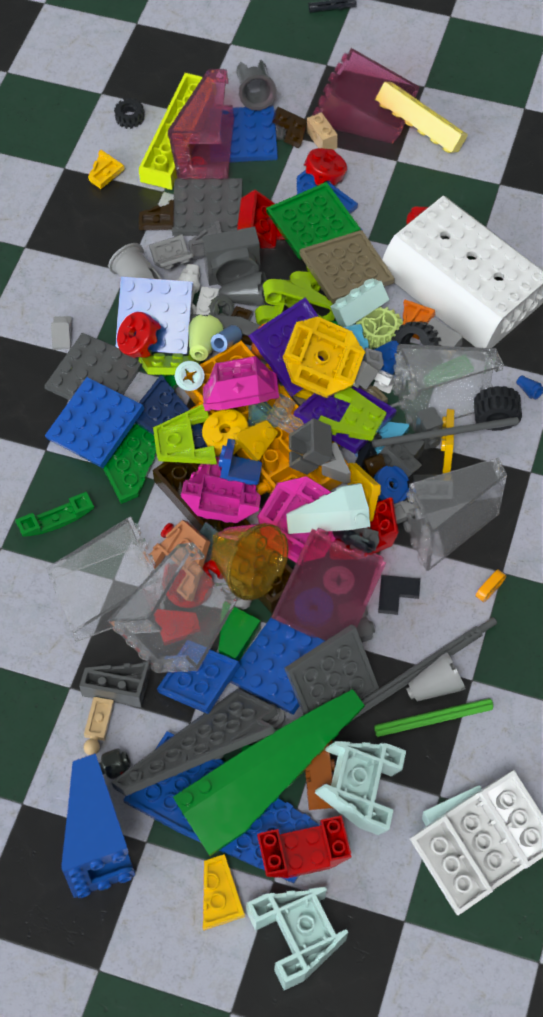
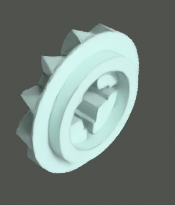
M194 361L181 363L176 368L174 375L176 384L186 391L196 390L204 381L202 367ZM186 371L190 373L195 372L194 375H192L193 382L189 379H184V377L186 376Z

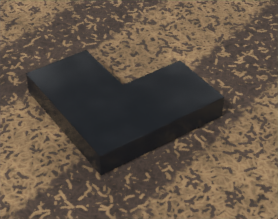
M381 575L378 613L398 615L399 597L419 599L421 578Z

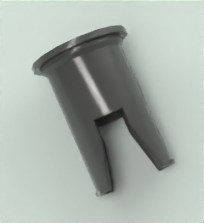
M260 60L258 67L248 68L247 65L240 62L236 69L240 81V101L251 110L267 108L276 98L277 90L273 80L268 77L266 64ZM261 79L260 91L250 92L247 84L252 80Z

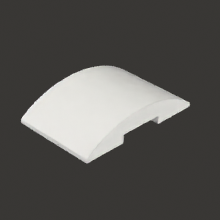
M513 770L434 820L412 836L410 840L456 915H460L492 893L495 888L543 858V815Z

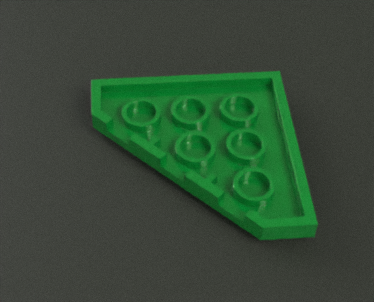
M137 424L132 426L103 468L120 504L139 496L157 456L154 435Z

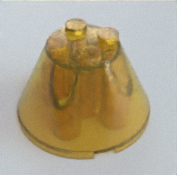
M271 523L229 527L221 532H217L213 536L214 543L211 559L217 565L231 592L238 598L243 600L258 599L273 588L271 584L277 576L281 577L288 558V541L286 535L281 532L278 526Z

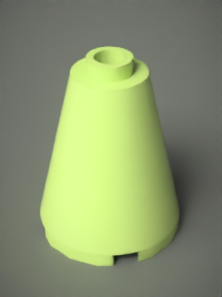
M198 315L189 324L190 355L197 361H203L214 350L211 346V338L223 330L222 323L214 316Z

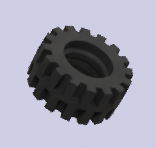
M125 98L115 105V119L117 124H120V127L124 126L125 129H128V127L133 129L134 126L137 128L138 124L141 125L142 121L144 122L143 104L140 101L137 102V99L134 98L132 100V98H129V100H126ZM134 112V114L126 115L125 113Z

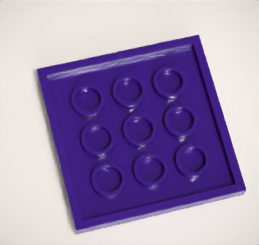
M306 297L249 335V338L273 372L277 374L278 379L291 397L304 388L291 382L283 360V354L296 322L318 316ZM318 356L321 361H324L322 356Z
M352 385V389L387 412L380 429L383 428L395 416L397 410L361 388H356ZM314 393L294 411L293 417L304 424L313 418L318 420L321 415L340 422L350 403L335 398L334 395L325 398ZM331 433L332 441L354 454L369 441L348 437L349 434L337 433L332 435Z

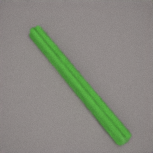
M483 699L377 724L374 726L376 736L380 737L493 710L494 705L492 699Z

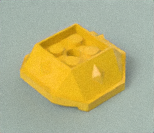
M317 316L296 322L283 354V360L293 384L327 398L352 387L365 351L359 345L352 331ZM318 356H322L324 361H321Z

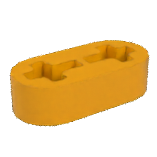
M499 569L496 570L479 588L476 597L483 603L486 602L505 581L506 575Z

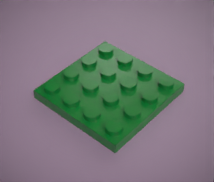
M327 182L266 208V213L299 260L302 259L299 254L300 249L361 230Z

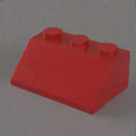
M254 190L241 198L237 230L255 227L260 248H275L277 227L266 213V208L275 203L257 190Z

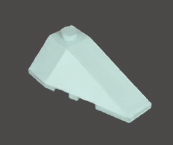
M361 483L341 486L336 491L319 497L320 499L310 504L307 503L286 514L289 534L354 530L370 527L369 507Z

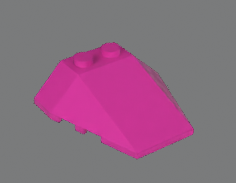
M216 457L217 465L200 464L198 470L191 474V478L184 481L181 497L197 516L205 519L221 520L226 523H237L259 511L261 496L256 492V485H248L244 482L228 481L220 478L222 467L218 466L219 457Z

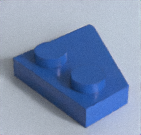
M390 341L374 349L382 352L384 365L381 370L392 375L404 356V352L397 341Z

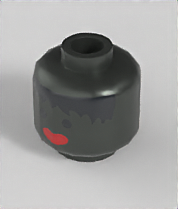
M116 748L103 753L99 765L103 775L106 774L108 778L114 779L126 772L131 767V762L126 751Z

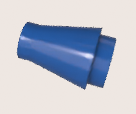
M521 375L516 381V384L520 386L530 399L536 400L543 393L541 383L524 375Z

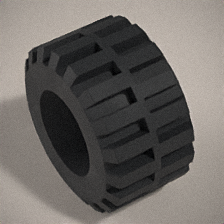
M421 321L408 322L405 325L399 326V330H395L394 334L396 336H393L391 341H397L404 352V356L400 361L402 366H408V368L428 366L436 360L434 357L439 356L438 349H441V345H439L438 341H441V338L437 337L439 333L437 330H433L434 327ZM414 334L421 338L423 344L422 350L418 355H415L410 349V340Z
M506 386L488 387L481 390L474 397L476 423L518 417L520 422L522 408L519 392ZM510 425V426H504V427H498V428H492V429H486V430H492V431L500 430V431H502V430H505V429H510V428H512V426H516V425Z

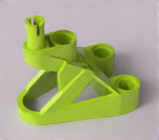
M306 266L308 272H293L290 275V280L269 279L264 282L265 301L274 306L262 305L256 308V323L262 325L282 313L284 305L290 308L305 297L309 303L328 308L329 310H331L330 306L333 303L318 292L321 287ZM332 310L329 312V314L321 317V315L318 314L320 318H323L327 321H333L335 319Z

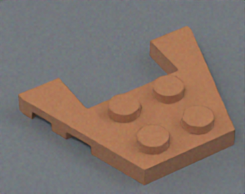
M182 520L166 535V539L160 544L157 543L153 547L154 550L150 554H145L142 560L152 569L157 570L165 555H167L186 572L176 591L184 599L192 601L210 541L189 522Z

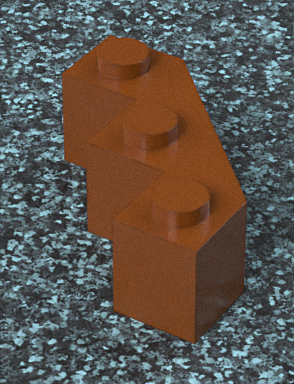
M332 740L305 769L309 810L333 808L315 794L316 789L325 784L331 786L332 772L335 770L334 759H330V753L325 751V748L332 744Z

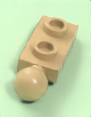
M93 697L84 731V737L90 738L83 746L85 753L88 755L99 752L100 744L98 740L105 741L114 700Z

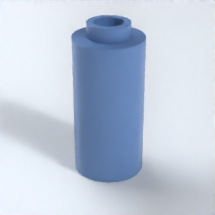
M230 325L211 338L212 348L217 352H223L239 342L242 338L240 328Z

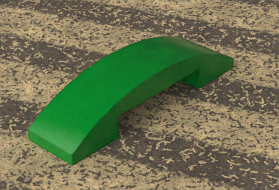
M87 492L69 498V503L36 516L34 513L15 519L23 537L39 535L59 529L78 520L93 510L94 505Z

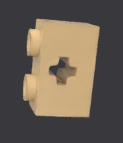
M321 112L307 118V133L318 148L337 149V133Z

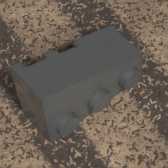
M144 661L143 664L133 665L125 663L124 666L111 667V665L87 667L84 669L80 682L81 694L83 697L114 700V703L141 708L151 674L150 662Z

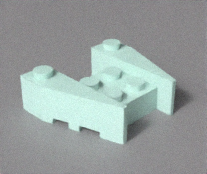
M336 741L326 747V752L337 755L338 758L331 786L325 784L316 789L315 794L358 828L376 835L390 829L393 809L375 803L381 773L393 776L402 771L406 751L385 743L357 744Z
M325 887L299 892L286 891V893L281 894L268 893L247 902L246 912L255 931L277 921L293 954L275 963V973L284 990L305 981L346 941L347 929L335 934L319 902L325 899L327 891Z

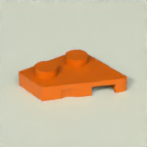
M405 299L402 325L408 322L420 321L429 323L436 315L435 310ZM417 334L412 336L415 339L420 338Z

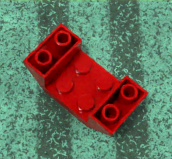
M392 497L376 504V513H374L373 521H370L371 530L379 532V543L376 551L364 553L350 549V545L344 544L340 539H335L329 549L331 560H360L393 545L399 532Z
M342 815L320 820V826L280 835L278 829L257 834L266 877L292 878L329 870L352 858Z

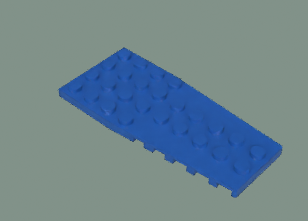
M166 731L156 749L173 737L174 734ZM212 759L176 776L127 795L123 801L125 804L176 832L200 842L173 799V796L225 762L221 759ZM278 798L274 803L270 804L259 819L257 818L253 822L251 828L246 833L219 851L265 871L257 837L258 833L278 829L280 835L320 825L311 820V817L307 814H302L294 809L293 805L288 802L285 803ZM299 876L282 879L294 884Z

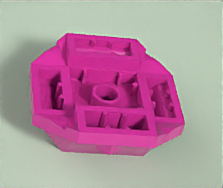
M256 356L215 363L209 380L203 387L205 411L225 410L279 398L277 374L269 370Z
M307 476L277 483L257 515L264 543L297 564L324 558L336 539L333 536V531L289 534L286 514L332 492Z

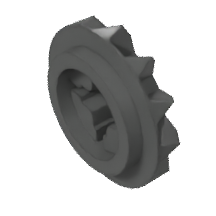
M223 295L216 296L208 306L210 308L209 315L231 316L234 311L232 301ZM222 306H223V309H222V312H223V313H219V308H218V307H222Z

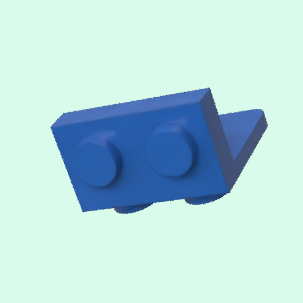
M228 439L227 445L222 446L218 465L222 467L220 478L228 481L244 482L248 485L259 484L262 463L232 456L235 440Z

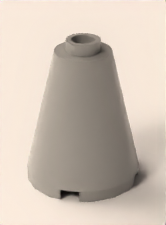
M445 653L408 682L409 687L406 688L411 700L415 698L416 701H422L462 691L465 689V686L449 654Z

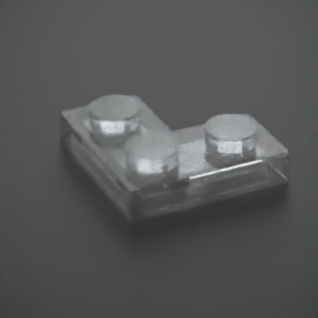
M280 393L266 420L289 434L305 424L300 418L291 414L296 403Z

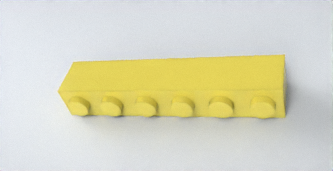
M384 82L375 99L380 102L379 105L393 111L392 114L394 116L403 118L407 125L416 127L418 129L417 132L424 136H429L431 142L442 145V149L448 153L459 152L468 136L467 133L393 82Z

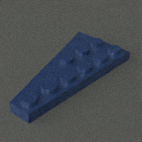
M160 375L139 401L145 409L135 424L154 435L153 427L189 411V409L178 397L174 389L166 382L165 378ZM200 423L191 425L195 449L207 447L202 436L203 427Z

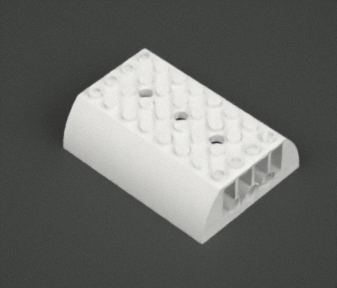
M442 196L395 234L382 260L394 276L395 284L423 306L434 309L439 319L462 335L463 338L483 354H486L543 304V270L446 196ZM468 256H473V257H475L476 259H475V260H469L467 257H468ZM494 277H501L503 280L497 281Z

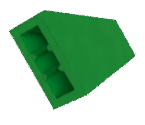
M225 603L218 648L219 654L239 662L261 630V621Z

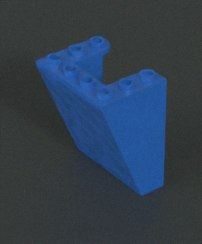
M96 753L72 762L62 870L74 898L86 897L90 895V892L97 889L100 891L106 890L111 887V884L117 882L125 883L135 876L128 855V848Z

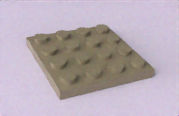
M362 230L300 249L299 252L306 266L331 303H335L339 298L347 296L351 290L359 288L368 279L373 278L382 281L384 287L394 284L395 281L394 276Z

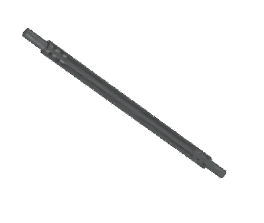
M492 617L479 627H473L362 699L361 701L365 707L354 719L408 685V682L443 654L448 653L451 657L482 637L484 632L497 624L495 618Z

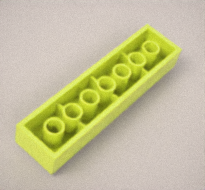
M188 73L184 74L139 166L140 182L173 189L175 179L178 178L208 114V109L211 108L217 95L216 80Z

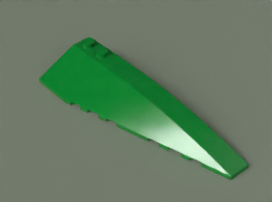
M353 689L265 737L173 796V799L209 856L246 833L251 828L253 822L265 813L270 804L279 798V795L311 764V761L321 754L324 747L337 737L338 732L344 726H347L365 707Z

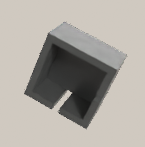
M313 418L289 434V450H292L289 452V467L304 474H309L317 469L319 465L322 466L331 460V426Z

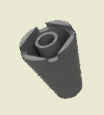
M258 271L222 284V287L219 288V295L228 297L232 303L268 305L263 291V284L267 281L266 274L263 271Z

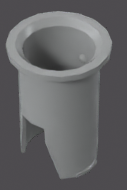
M130 243L120 248L112 256L108 264L110 272L118 274L120 277L161 279L143 255L144 250L139 243Z

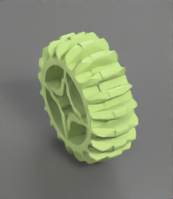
M380 306L357 321L356 324H361L363 337L368 340L369 348L372 349L373 347L378 348L390 342L392 337L396 336L394 334L395 330H399V326L403 324V321L400 319L399 314H395L394 309L389 311L388 306L385 309Z

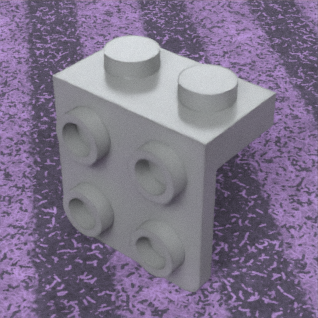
M182 234L149 245L154 264L164 269L174 267V263H187L191 261L190 258L194 257L193 253L187 251Z

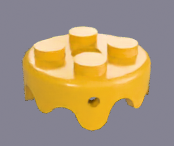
M219 410L206 419L202 429V436L207 447L214 446L215 455L220 456L222 446L227 445V440H235L232 435L245 430V428L249 427L246 417L237 410ZM223 428H230L229 432L221 433ZM236 441L233 455L242 448Z

